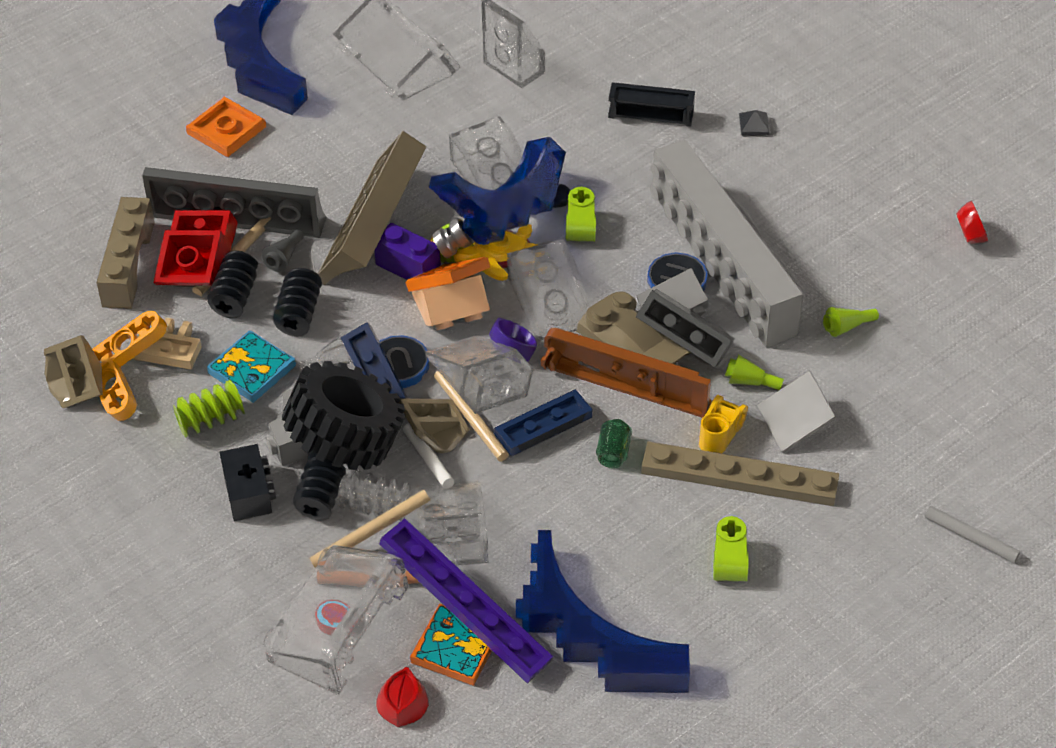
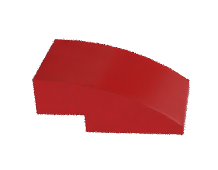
M175 210L171 230H165L153 283L155 285L212 286L223 257L230 252L238 222L230 210Z

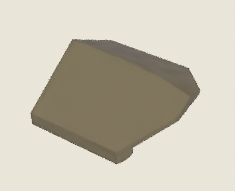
M84 335L44 349V375L51 394L60 402L59 404L62 408H68L103 395L102 364Z
M400 399L399 404H404L405 417L414 433L435 452L441 454L451 452L470 430L452 399Z

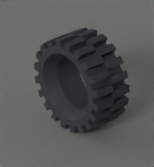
M324 361L322 366L318 362L311 363L310 368L308 366L304 367L299 374L283 410L282 421H285L283 425L285 431L292 432L290 438L294 443H303L301 449L306 453L313 451L317 454L316 459L324 462L325 458L332 461V466L341 468L342 464H347L349 470H357L360 465L364 470L371 469L372 465L376 467L381 465L382 461H385L405 420V414H403L405 407L404 404H399L400 397L398 394H390L391 387L387 383H378L377 376L372 373L367 376L362 373L363 369L355 366L354 370L348 368L347 363L339 362L337 366H334L332 361Z

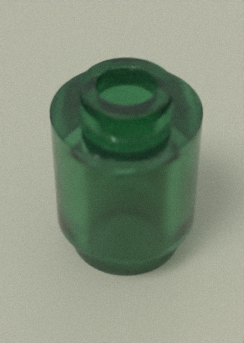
M612 419L601 425L596 455L598 456L599 463L605 467L618 468L628 458L632 428L623 420Z

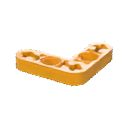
M151 310L142 313L92 349L98 360L102 362L103 395H100L99 398L106 412L118 421L130 418L137 407L136 399L121 366L161 339L166 332V321L155 311ZM131 338L130 345L126 349L120 350L121 344L126 339ZM116 377L114 385L109 389H105L107 381ZM120 397L122 399L121 407L115 398Z

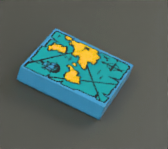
M249 330L207 366L208 374L225 384V381L231 380L237 387L239 394L254 403L296 366L295 358Z

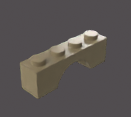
M120 198L96 282L102 307L132 309L138 287L137 265L140 247L142 244L150 243L155 225L150 198Z

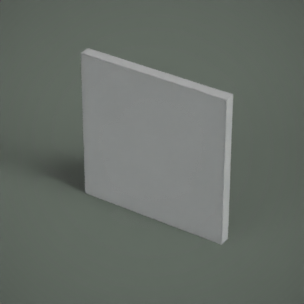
M810 370L757 405L782 453L790 450L837 419Z

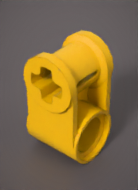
M716 395L709 410L701 420L699 448L703 451L722 454L735 434L742 428L747 416L748 406L744 404L741 406L725 401L723 396Z

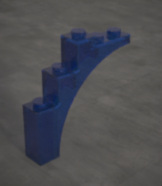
M245 0L239 7L229 3L214 18V26L217 40L226 43L224 51L227 66L236 69L235 79L238 93L293 115L308 100L306 78L295 74L279 63L268 51L262 40L265 23L281 0Z
M551 137L527 141L516 169L506 182L495 190L478 187L462 178L456 172L431 176L428 187L441 200L452 207L459 216L464 218L462 230L479 245H487L492 242L503 241L506 229L511 230L516 227L527 226L530 215L552 211L566 152Z
M538 530V543H531V563H537V571H530V585H523V598H516V619H522V628L527 633H556V648H563V662H598V678H605V692L688 693L690 681L689 644L668 643L635 635L604 620L577 597L563 577L555 559L551 530Z

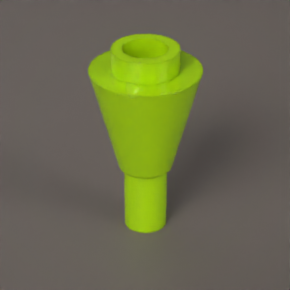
M829 307L823 316V326L832 337H837L862 323L878 320L879 313L876 308L859 311Z
M739 354L736 359L730 358L724 375L730 377L729 384L764 385L776 390L781 389L784 381L783 378L765 373L763 369Z

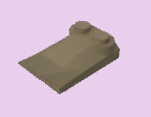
M622 291L612 293L589 307L577 325L576 332L582 336L675 364L691 353L636 318L639 311L636 310L637 302L635 298Z

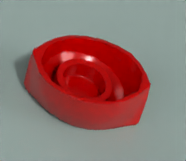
M971 200L956 213L967 243L971 244L988 242L986 230Z
M404 667L390 676L384 683L376 699L378 713L385 720L396 727H401L414 723L423 717L429 706V698L424 686L411 672L409 667Z

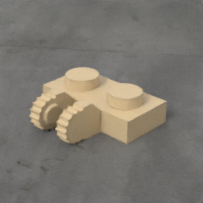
M165 318L167 329L164 336L133 358L134 360L192 370L202 348L201 340L191 337L193 331L192 322L184 321L177 335L173 334L175 328L174 319Z

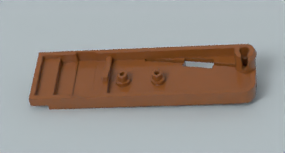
M559 328L549 329L544 338V347L547 348L545 356L541 358V366L544 369L548 367L550 371L569 375L701 418L705 416L712 403L710 399L711 379L699 376L700 372ZM581 361L585 364H588L592 367L599 369L600 371L597 372L593 369L585 367L579 364V362Z

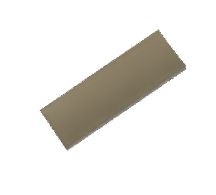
M402 131L376 160L318 271L323 285H326L331 279L342 273L367 266L427 147L405 131Z

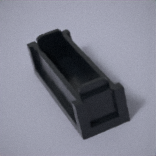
M611 83L608 100L611 103L608 118L622 117L679 123L687 127L692 126L695 91Z

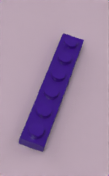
M405 518L381 537L379 545L527 684L551 662L553 656Z

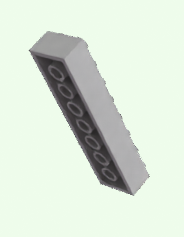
M685 139L655 149L653 163L651 164L653 180L650 185L653 199L660 202L667 218L672 219L676 224L680 236L687 239L694 255L697 258H701L706 265L708 274L714 277L720 284L724 296L731 299L737 314L740 317H744L749 324L753 336L759 338L765 347L798 336L803 293Z

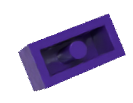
M392 222L385 228L374 250L375 264L405 280L441 266L440 251L435 243Z

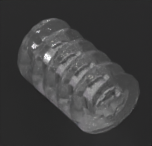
M356 469L352 477H348V474H345L341 480L337 497L338 507L345 509L349 506L350 510L354 512L362 509L364 514L370 515L374 512L375 516L378 517L410 498V483L405 482L401 490H399L397 479H392L387 487L385 486V477L380 476L375 484L373 483L372 473H368L363 481L361 480V471Z

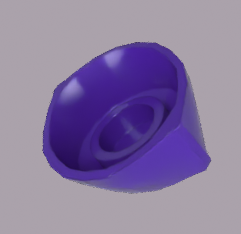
M498 318L489 333L492 344L500 352L524 363L530 361L537 348V340L533 334L511 320Z

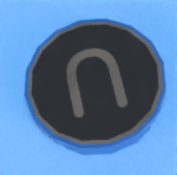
M675 252L664 254L651 263L648 270L647 283L652 288L692 268L704 291L706 289L708 273L705 265L698 258L689 254Z
M404 335L390 336L379 341L403 388L416 385L422 380V376L429 370V352L423 343L415 338Z

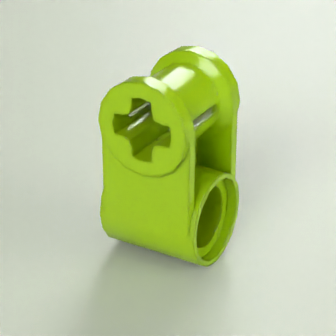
M575 187L568 194L565 240L595 242L596 215L594 193L587 187Z
M724 517L717 523L713 580L747 582L749 557L747 552L746 525L738 517Z

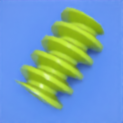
M231 380L225 381V391L219 384L213 385V395L207 388L201 390V399L195 393H190L189 404L183 397H178L177 408L173 405L176 420L185 438L188 437V427L190 426L197 433H200L201 422H204L211 429L213 428V418H216L223 425L225 424L224 414L228 413L233 421L237 420L236 410L240 409L245 414L238 389Z

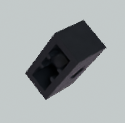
M258 444L220 451L233 521L272 514L270 500L276 499L273 480L266 481L265 475L271 474L267 455L260 456Z

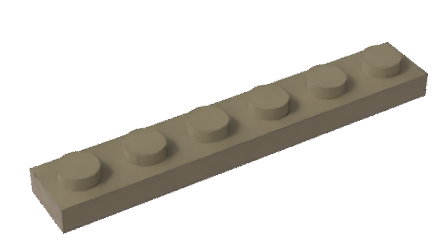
M647 441L641 467V474L828 506H834L840 474Z

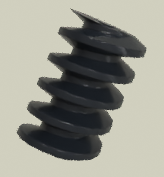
M236 250L224 255L207 297L208 304L217 314L227 318H238L242 315L243 307H245L250 290L254 285L253 281L257 277L256 269L259 263L254 257L243 251Z
M296 268L286 273L272 316L273 323L281 332L295 337L308 333L322 286V279L318 273L306 268Z
M311 451L304 467V472L301 475V481L293 497V504L302 515L317 521H325L332 515V509L336 504L335 499L339 495V488L343 483L342 478L346 475V468L344 464H342L341 468L332 466V461L326 458L322 462L316 459L317 454Z

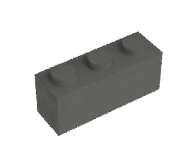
M658 289L650 292L636 315V318L714 367L720 364L735 340L733 336Z

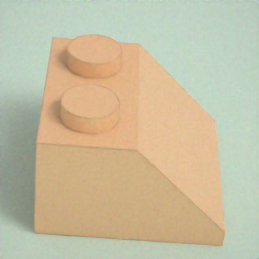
M471 275L455 283L412 291L413 298L426 326H435L436 330L454 326L453 320L464 318L465 322L483 318L482 312L490 310L481 275Z

